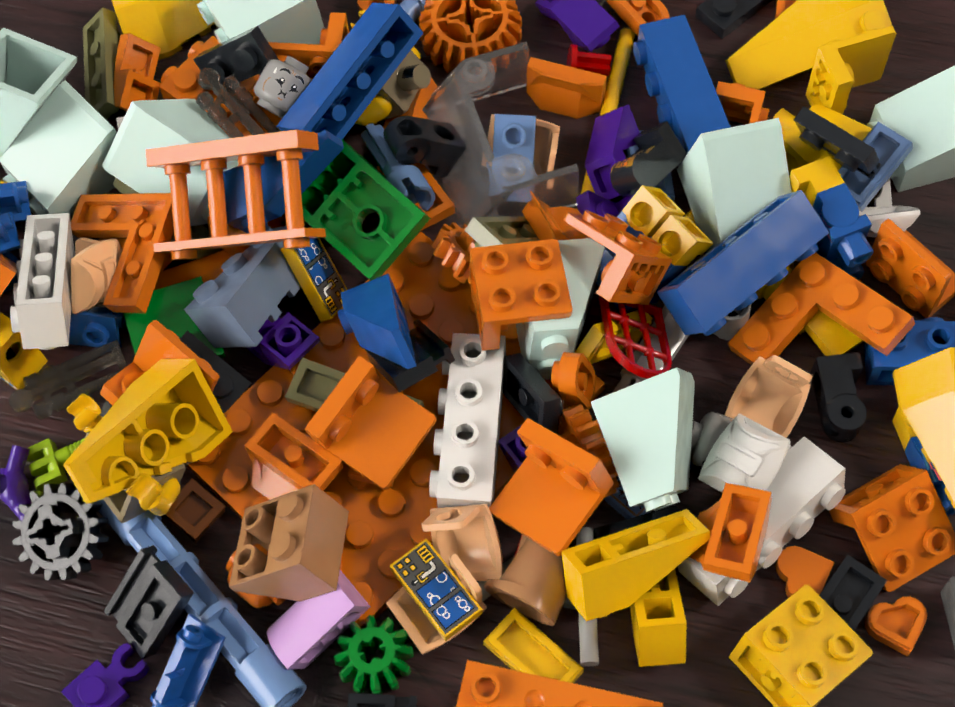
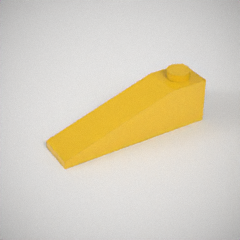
M112 0L123 34L130 33L160 47L158 60L170 57L182 50L181 44L195 35L199 34L203 37L212 31L210 26L215 24L207 25L196 5L202 2V0Z
M797 0L726 59L725 62L733 83H739L759 90L811 70L818 47L831 40H844L861 35L870 29L879 30L893 25L883 0Z
M955 347L898 368L893 371L892 375L900 415L907 427L911 426L923 446L921 451L928 463L932 462L946 486L944 492L955 509Z
M161 359L131 383L63 466L84 502L93 503L128 489L140 473H145L149 476L163 475L172 471V468L205 458L233 431L196 360Z

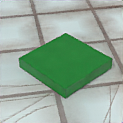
M201 276L154 290L146 313H123L135 355L148 324L157 320L164 327L173 331L179 339L188 330L220 358L226 357L224 349L214 348L184 310L195 299L193 297L194 291L204 283Z

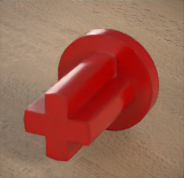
M570 44L566 66L608 77L612 58L608 54L578 51L577 44Z

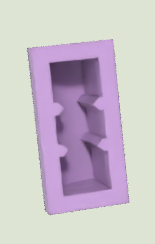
M340 570L336 591L301 602L296 601L267 629V638L273 651L287 670L305 669L338 636L349 628L351 622H355L371 606Z

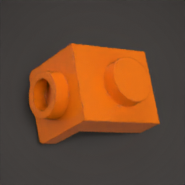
M718 81L716 92L729 121L750 124L768 119L770 109L762 107L766 91L749 88L739 83Z

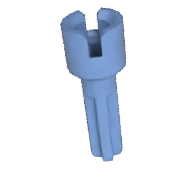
M367 124L366 130L361 133V138L386 179L414 204L418 202L422 210L428 211L434 203L435 192L422 172L414 165H402L396 160L383 137L384 128L381 125Z

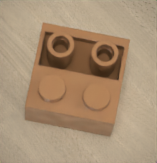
M315 484L246 508L242 518L229 587L236 592L300 602L336 591L349 511ZM260 544L268 551V556L253 545Z

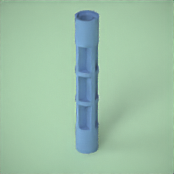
M103 499L98 500L103 504L98 512L103 518H108V524L126 545L132 546L137 553L140 549L154 545L157 548L155 555L160 561L167 560L191 588L194 594L184 609L188 614L194 615L226 637L220 652L236 670L235 676L261 707H292L306 690L305 683L293 669L287 670L270 644H265L238 613V606L235 601L230 597L226 598L198 566L199 559L194 553L186 552L163 525L161 516H156L147 510L133 519L121 523Z

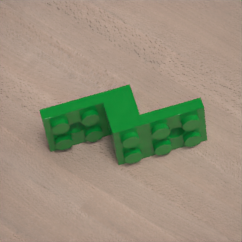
M342 139L344 149L302 193L303 218L312 228L325 229L326 237L324 239L369 280H373L385 273L431 218ZM371 213H378L380 216L378 228L373 232L364 233L362 224L365 217Z

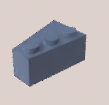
M286 226L277 228L266 227V232L287 230ZM283 242L250 245L243 253H237L226 260L221 266L223 272L215 280L203 283L194 291L193 297L195 299L184 310L214 348L258 346L263 339L258 332L267 319L270 322L276 321L282 313L277 307L280 301L286 295L289 298L294 297L301 288L280 250L284 246Z

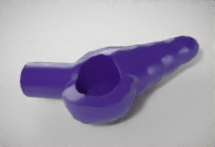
M12 445L6 468H0V500L14 512L19 520H23L24 514L18 509L19 505L32 504L29 495V483L23 473L30 449Z

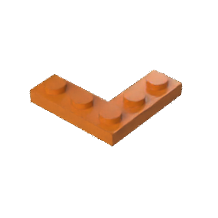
M171 193L81 195L71 220L73 235L77 238H127L103 305L115 313H146L167 253L154 252L153 244L171 242L174 233Z
M815 252L795 267L727 344L732 352L750 365L759 356L764 359H768L773 355L779 356L816 313L821 311L873 348L888 356L912 329L915 321L912 315Z

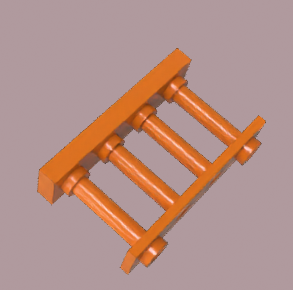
M296 129L146 149L147 167L164 168L165 175L169 176L175 239L174 242L153 244L154 252H171L172 260H187L198 258V250L283 242L284 249L310 247V239L326 237V232L323 228H304L299 160H303V152L319 150L318 133ZM276 156L277 161L281 162L287 230L266 232L261 165L265 164L264 157ZM238 161L239 166H243L249 234L228 235L223 170L227 169V162ZM201 165V171H206L211 238L192 240L187 174H191V166Z
M467 660L456 707H662L663 703Z

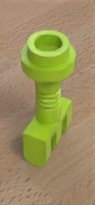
M50 438L28 447L30 451L27 461L32 462L29 465L30 473L32 476H39L33 481L37 491H44L45 484H61L68 481L63 464L85 438L59 450Z

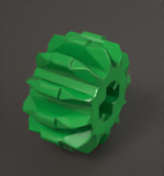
M371 615L367 616L366 619L367 628L361 629L356 622H351L349 628L353 637L338 636L337 643L344 651L334 655L335 664L344 667L339 673L342 682L347 683L354 680L353 689L357 694H362L368 684H371L373 694H381V684L387 682L390 689L393 691L397 690L399 684L394 675L409 676L411 669L404 661L414 656L413 648L403 645L408 639L405 629L393 632L394 622L390 618H386L378 628L375 617ZM377 649H380L383 658L374 657L371 663H368L365 654H374Z

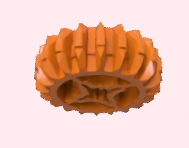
M426 0L424 11L420 12L419 24L420 29L424 33L419 39L422 41L426 56H431L434 66L443 64L446 73L455 68L458 69L461 77H463L466 71H473L478 78L481 69H487L493 74L495 63L506 66L508 56H515L517 44H520L522 39V16L518 11L515 0ZM467 23L471 24V30L473 31V33L470 32L469 25H467Z

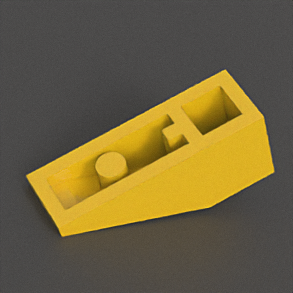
M688 509L565 549L562 551L567 598L586 621L606 617L610 613L630 607L710 539V531Z
M674 569L630 606L639 667L686 663L687 623Z

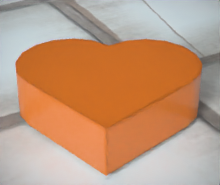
M789 546L782 550L776 560L775 568L780 579L786 582L785 591L788 598L804 585H810L820 595L834 562L802 547Z
M910 596L897 599L893 605L886 602L878 603L867 613L864 621L865 629L875 640L908 657L926 623L927 610L921 601Z

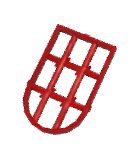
M599 296L606 344L616 361L629 372L646 379L669 371L672 366V355L662 308L651 304L617 303L619 314L610 311L609 302ZM625 305L638 309L640 322L630 319L626 315ZM645 312L654 316L656 328L647 323ZM611 319L619 321V324H621L623 338L614 335ZM629 326L635 327L642 332L644 346L633 342L630 337ZM649 333L658 336L661 352L654 350V347H652ZM617 344L623 346L627 356L624 355ZM633 350L644 353V356L647 357L649 369L635 363ZM654 357L663 360L662 370H656Z

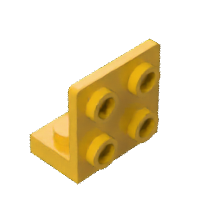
M889 26L879 30L870 29L861 35L844 40H831L823 46H819L805 94L811 107L814 104H821L843 114L847 108V100L851 88L880 80L897 34L894 27Z
M804 585L748 630L735 646L729 658L774 707H816L826 695L872 656L873 651L810 585Z

